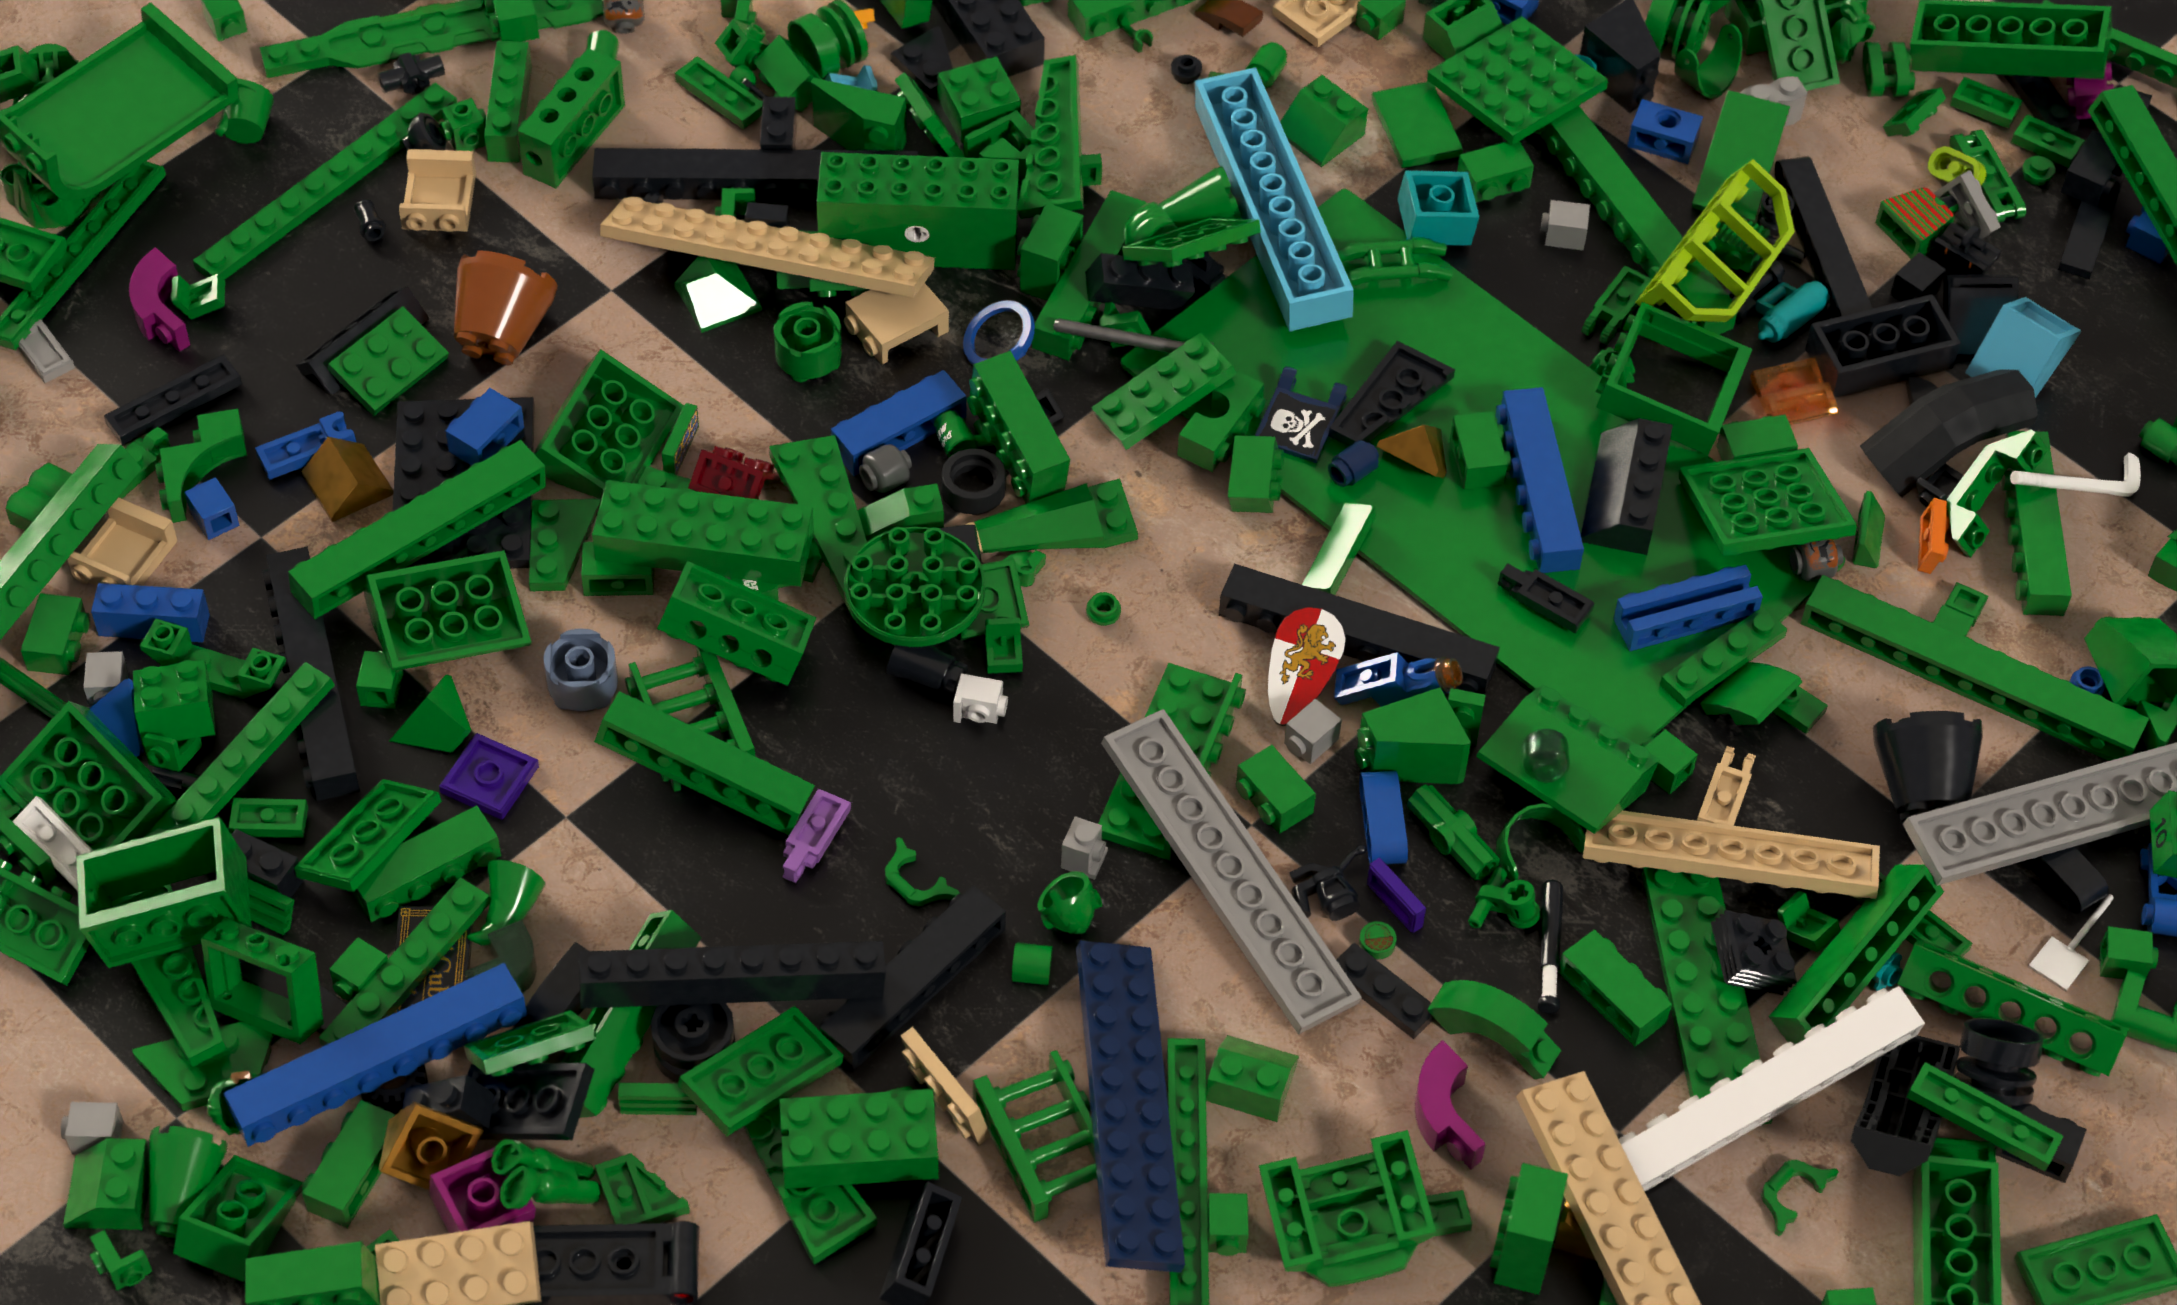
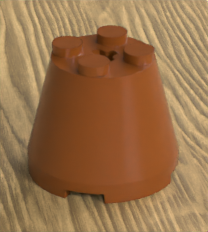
M478 250L475 257L463 254L457 268L454 338L463 346L462 353L472 358H481L482 354L493 356V359L500 364L513 365L514 359L519 356L553 303L558 289L556 281L548 273H541V276L536 274L532 269L524 266L526 261L513 256Z

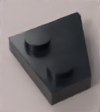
M939 25L891 52V62L903 73L905 72L930 98L938 93V73L953 69L942 29Z

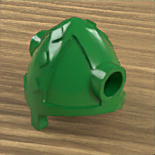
M1072 871L1054 879L1044 889L1037 906L1043 924L1048 930L1056 927L1068 933L1083 934L1091 924L1095 909L1102 907V899L1098 891L1093 888L1086 874Z

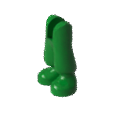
M509 1139L501 1141L493 1152L491 1161L494 1172L499 1175L508 1176L503 1182L500 1191L501 1202L508 1209H521L528 1204L531 1198L535 1202L543 1204H595L600 1199L599 1184L595 1181H588L593 1178L596 1172L592 1164L563 1158L543 1148L530 1149L522 1142Z

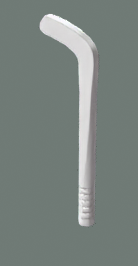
M2128 453L2124 456L2123 460L2124 481L2098 480L2024 471H2013L2010 480L2011 483L2018 485L2128 497L2139 489L2141 471L2139 458L2132 453Z

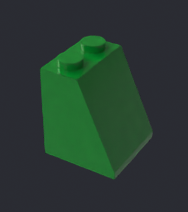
M2108 616L2099 619L2084 640L2114 703L2120 706H2138L2139 701L2144 700L2155 706H2162L2167 696L2172 699L2175 698L2177 694V633L2159 618H2113Z
M1440 687L1362 713L1360 729L1357 730L1358 745L1357 749L1354 750L1355 759L1360 769L1365 768L1366 772L1397 771L1399 782L1460 784L1464 782L1471 742Z

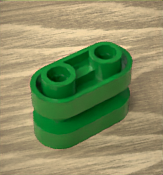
M1879 42L1864 43L1862 67L1868 97H1882L1885 87H1891L1893 97H1907L1909 90H1914L1915 73L1909 69L1911 50L1906 48L1904 42H1890L1887 51H1881ZM1884 64H1887L1889 75H1885Z

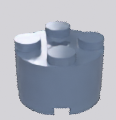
M572 629L560 634V639L546 647L543 658L548 691L555 705L563 710L569 709L574 711H588L607 707L618 686L613 645L601 638L600 633L590 629Z

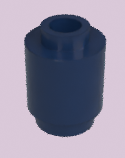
M1362 440L1356 441L1332 458V463L1328 465L1330 477L1340 487L1354 485L1378 468V451L1371 443H1366Z

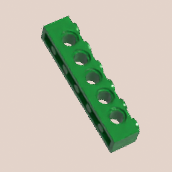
M1920 938L1914 944L1898 981V985L1905 987L1904 992L1907 995L1919 1000H1924L1925 997L1939 1002L1938 1007L1950 1014L1959 1015L1962 1012L1974 1018L2006 1020L2032 1028L2042 1034L2044 1038L2042 1048H2045L2043 1052L2047 1056L2059 1061H2065V1058L2079 1063V1069L2097 1077L2101 1073L2109 1076L2129 1030L2124 1026ZM1936 971L1945 972L1951 979V985L1945 988L1938 987L1932 981V973ZM1977 986L1985 992L1986 1000L1981 1003L1973 1002L1968 998L1966 990L1969 987ZM2005 1002H2014L2020 1007L2021 1015L2016 1018L2007 1017L2002 1012L2001 1005ZM2041 1017H2049L2056 1023L2057 1029L2052 1033H2044L2037 1027L2036 1020ZM2078 1032L2086 1033L2091 1038L2092 1045L2084 1049L2078 1048L2072 1042L2071 1036Z

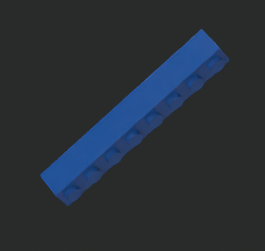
M502 963L224 1092L229 1112L248 1147L257 1142H266L277 1133L292 1126L302 1125L309 1121L311 1117L328 1109H336L353 1097L364 1092L375 1091L385 1082L398 1076L409 1075L417 1067L434 1059H443L452 1051L465 1044L483 1039L486 1035L503 1027H511L517 1024L522 1018L527 1016L524 996L505 963Z

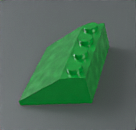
M600 349L585 366L535 449L534 454L545 465V476L554 483L602 499L607 480L638 484L646 467L650 466L684 405Z
M505 550L369 574L366 577L364 589L366 605L372 626L392 671L530 646L532 643Z
M1543 684L1521 701L1478 751L1476 756L1593 834L1597 833L1646 791L1660 761L1659 758L1649 753L1645 747L1635 744L1621 735L1614 727L1602 723L1590 715L1586 709L1574 705L1562 697L1556 690L1548 688Z
M70 701L64 705L0 776V786L22 809L36 796L42 798L93 851L123 844L132 839L143 838L178 800L88 707Z

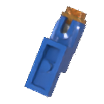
M1396 652L1337 669L1334 699L1340 705H1345L1372 697L1382 707L1439 687L1445 695L1450 693V688L1455 689L1456 686L1461 685L1463 680L1462 669L1455 658L1448 659L1446 656L1436 659L1426 658L1407 663Z

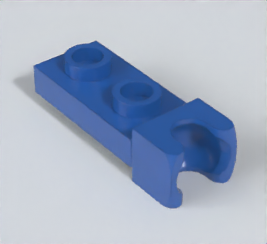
M336 412L319 419L320 423L255 447L256 455L269 480L305 467L327 437L356 442L353 430L346 428L344 413Z

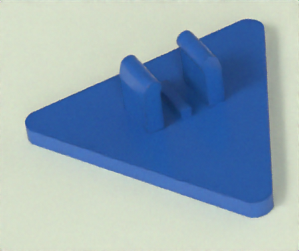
M125 679L89 709L138 757L143 755L144 750L134 710V686L131 679Z

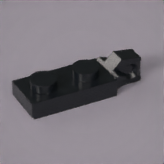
M1507 563L1500 572L1498 585L1510 592V596L1575 634L1593 611L1595 603L1592 600L1536 569L1533 572L1528 570L1522 572Z

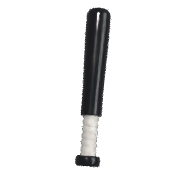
M1547 880L1541 887L1540 969L1543 971L1542 997L1538 999L1537 1006L1541 1012L1548 1014L1555 1013L1560 1009V1001L1556 997L1557 972L1560 969L1563 885L1557 880Z

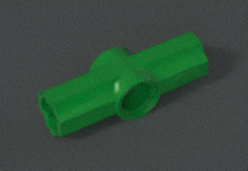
M1425 784L1421 786L1408 799L1407 807L1429 830L1431 841L1437 850L1444 855L1451 854L1475 881L1486 879L1499 866L1500 858L1477 834L1476 825L1469 814L1463 810L1456 811L1432 785L1427 786Z

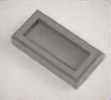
M42 320L35 322L30 328L31 333L25 340L22 338L19 341L18 348L44 383L75 369L72 359Z

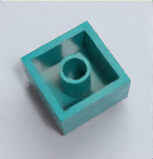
M1405 171L1397 199L1407 240L1424 237L1435 242L1445 243L1446 245L1471 246L1479 221V214L1468 172Z

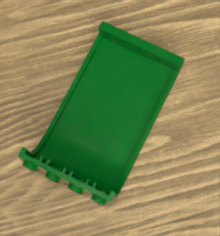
M151 2L141 8L142 22L20 102L0 110V145L61 199L81 200L101 192L239 99L237 77Z

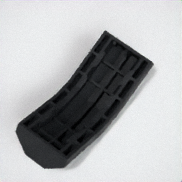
M1995 370L1943 385L1917 399L1861 444L1860 447L1893 489L1903 497L1916 487L1915 482L1919 477L1926 479L1957 453L1982 440L2033 426L2038 417L2034 388L2019 370Z
M1917 1035L1877 1058L1865 1103L1854 1125L1851 1142L1869 1169L1900 1177L1928 1161L1942 1116L1906 1098L1925 1062L1953 1077L1960 1046Z

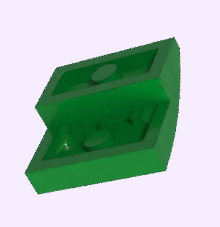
M1748 662L1728 676L1700 705L1706 715L1730 714L1736 725L1760 724L1802 683V680L1799 676L1782 668L1763 663Z

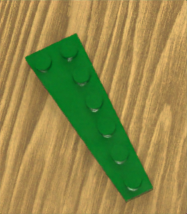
M1076 55L1044 60L1038 93L1039 100L1035 109L1036 122L1034 130L1031 131V149L1026 159L1027 171L1025 179L1022 180L1018 202L1020 219L1031 218L1036 214H1041L1047 203L1070 211L1084 209L1079 65Z
M832 435L769 446L770 459L784 486L788 487L792 495L793 504L813 506V538L819 548V554L825 566L829 568L830 575L846 604L844 595L845 573L850 560L867 540L836 437Z
M171 884L120 897L112 901V905L115 908L170 893L173 890ZM192 946L131 962L133 969L192 1067L226 1050Z
M780 1104L743 1126L814 1265L878 1225L876 1215L852 1185L784 1188Z

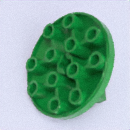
M894 527L890 531L884 532L866 542L854 554L845 573L844 595L850 614L857 624L870 635L893 645L924 647L945 642L957 636L971 625L983 606L985 575L975 553L955 536L935 527Z

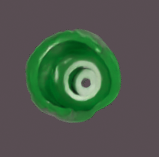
M1156 202L1144 204L1125 223L1123 233L1125 246L1178 229V227L1172 222L1173 220L1170 219L1167 212Z

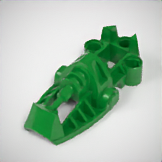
M58 44L38 45L29 50L28 54L37 61L40 82L33 86L31 93L14 98L12 106L78 64L79 61L74 58L66 47ZM20 162L9 164L0 173L7 202L15 206L19 214L36 229H54L73 225L88 209L92 200L101 193L99 192L81 200L61 199L44 184H36L35 180L37 178Z

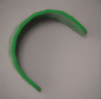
M1733 24L1724 25L1720 30L1714 48L1700 66L1698 58L1692 50H1681L1677 54L1674 72L1676 77L1710 99L1720 97L1730 87L1741 62L1742 35L1740 30Z
M1541 803L1527 806L1516 813L1503 826L1496 838V855L1500 858V866L1507 871V877L1510 881L1518 880V870L1508 845L1510 827L1517 820L1534 818L1548 821L1560 828L1572 841L1576 849L1583 853L1585 834L1581 826L1549 804Z

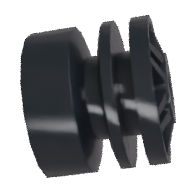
M1992 1018L1968 1019L1963 1025L1960 1048L1961 1051L1969 1056H1963L1957 1060L1956 1067L1958 1072L1954 1074V1078L2005 1105L2029 1104L2033 1100L2034 1089L2032 1085L2036 1083L2037 1076L2028 1067L2036 1066L2040 1063L2044 1038L2036 1030L2022 1024Z

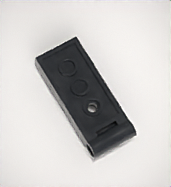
M693 1222L533 1225L541 1301L520 1305H692L698 1301L700 1227ZM624 1266L630 1267V1268H628V1269H626V1270H621V1269H620V1268H622V1267H624Z

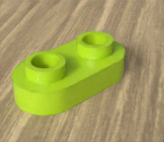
M1947 146L1940 147L1931 154L1928 160L1929 172L1946 183L1951 182L1970 170L1980 185L1985 181V166L1976 159Z

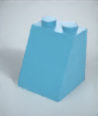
M2026 297L2009 302L2002 306L1965 373L1974 377L1995 370H2019L2034 388L2036 398L2078 338L2081 330Z

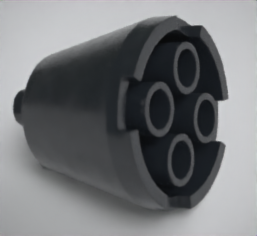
M1921 711L1912 712L1910 717L1900 719L1896 723H1892V719L1885 718L1873 726L1874 746L1895 810L1900 814L1901 822L1904 823L1910 816L1971 800L1983 740L1981 719H1973V722L1964 719V713Z

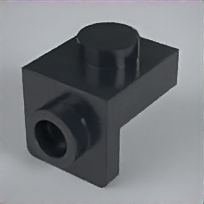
M1945 463L1927 481L1919 477L1915 482L1919 501L1926 508L1933 498L1946 501L1964 475Z

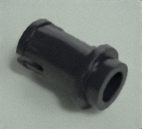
M362 200L354 206V212L361 225L359 231L362 237L367 240L377 241L384 235L385 223L378 217L374 203L371 200Z

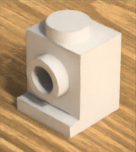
M961 673L953 702V722L961 723L962 718H967L978 723L989 722L997 724L998 716H1005L1008 704V696L1003 695V681Z

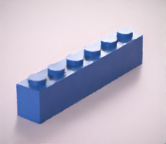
M1541 387L1503 391L1501 405L1496 406L1497 423L1504 427L1503 448L1504 451L1510 452V476L1517 480L1515 489L1516 501L1518 505H1523L1524 509L1522 525L1524 532H1529L1531 538L1529 540L1531 560H1536L1538 571L1542 573L1580 570L1584 547L1544 389Z

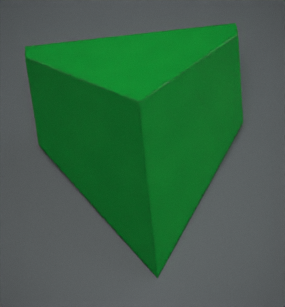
M445 674L389 742L454 752L472 730L451 675Z

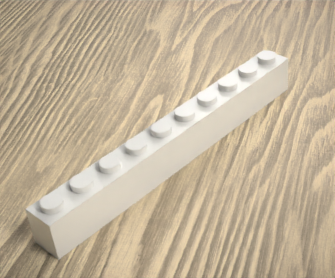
M1900 986L1889 992L1885 988L1878 990L1867 998L1868 1004L1856 1009L1854 1006L1845 1009L1835 1017L1837 1020L1835 1023L1828 1027H1825L1823 1024L1815 1026L1804 1035L1806 1039L1794 1045L1790 1041L1773 1052L1774 1057L1764 1063L1760 1059L1752 1062L1741 1071L1742 1076L1733 1081L1729 1077L1722 1079L1710 1088L1711 1093L1701 1099L1697 1095L1693 1096L1679 1105V1112L1670 1117H1667L1665 1113L1657 1116L1646 1125L1648 1129L1637 1136L1634 1132H1630L1621 1137L1619 1141L1644 1191L1649 1190L1917 1036L1925 1022Z

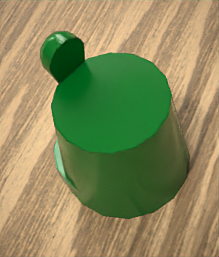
M237 78L239 99L222 110V116L214 133L220 137L225 135L239 143H256L264 135L274 103L273 95L260 84Z

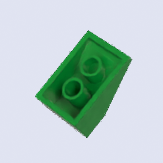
M818 78L812 79L814 127L847 150L903 151L907 142L905 97Z
M234 1155L179 1217L173 1254L244 1282L245 1258L265 1256L300 1194L304 1182Z

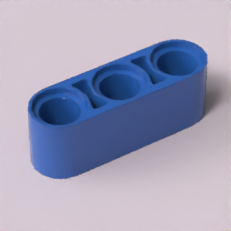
M1397 771L1360 772L1359 791L1369 864L1379 857L1385 864L1407 863L1408 844Z

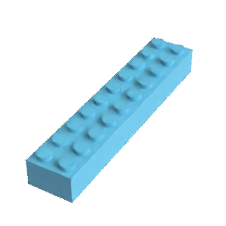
M1251 68L1196 80L1195 109L1218 164L1223 166L1230 181V189L1233 197L1235 196L1241 217L1242 219H1256L1260 221L1261 233L1249 237L1289 331L1353 317L1354 289L1257 69Z

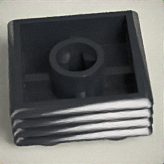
M1725 910L1724 914H1720V918L1717 917L1715 919L1716 922H1711L1725 984L1784 995V991H1788V987L1792 988V984L1797 983L1794 971L1795 962L1790 954L1786 938L1787 929L1783 922Z

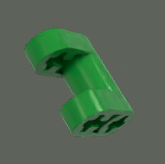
M2127 969L2117 996L2111 1021L2128 1028V1037L2177 1053V999L2171 1016L2139 1006L2138 1003L2146 975Z

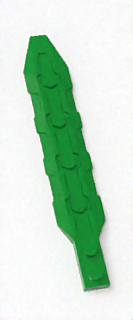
M463 0L443 5L436 3L421 6L413 11L383 17L376 15L346 21L323 35L260 47L266 76L267 78L326 66L364 68L389 63L392 59L399 58V55L409 52L412 55L426 52L433 54L452 50L456 46L501 39L499 33L493 34L489 15H493V13L487 14L484 0ZM532 0L539 30L549 27L557 29L586 23L603 15L602 0Z

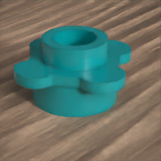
M1894 953L1873 977L1872 980L1876 982L1874 990L1878 991L1886 986H1894L1899 981L1903 972L1902 968H1900L1901 954Z

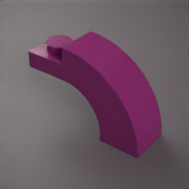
M155 247L135 267L129 283V296L136 323L143 336L149 341L158 335L163 343H170L181 352L190 346L185 323L164 305L172 292V278L178 276L176 265Z
M1442 1040L1429 1053L1420 1071L1415 1096L1416 1121L1424 1140L1433 1151L1446 1144L1451 1156L1457 1161H1463L1471 1170L1482 1162L1486 1143L1464 1122L1453 1108L1451 1096L1465 1084L1468 1065Z

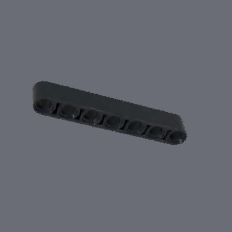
M1809 156L1777 160L1774 166L1775 180L1786 189L1787 194L1794 200V208L1791 214L1793 226L1803 251L1807 253L1806 258L1815 281L1822 283L1829 292L1830 300L1826 308L1830 318L1833 319L1873 309L1812 159Z

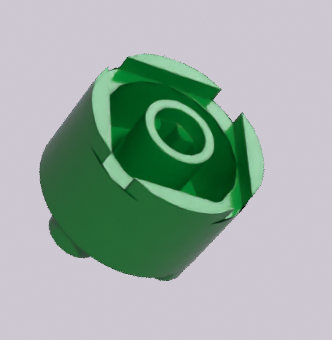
M813 302L795 303L782 310L773 329L775 358L780 368L796 382H805L808 379L819 378L838 369L841 363L842 347L841 325L836 313L824 306V309L815 307Z

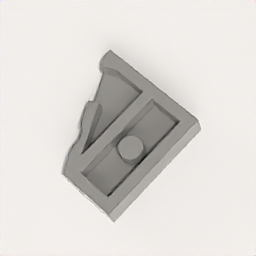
M1971 170L1961 174L1933 193L1938 199L1952 195L1959 205L1958 212L1954 213V220L1967 231L1974 225L1981 229L1980 239L2001 227L1995 211L1989 206L1982 193V187L1979 181L1974 178Z

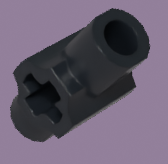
M409 52L399 55L398 60L393 63V69L379 72L378 79L384 93L403 88L404 92L417 95L430 85V79L445 75V69L439 55L420 60L419 55H412Z

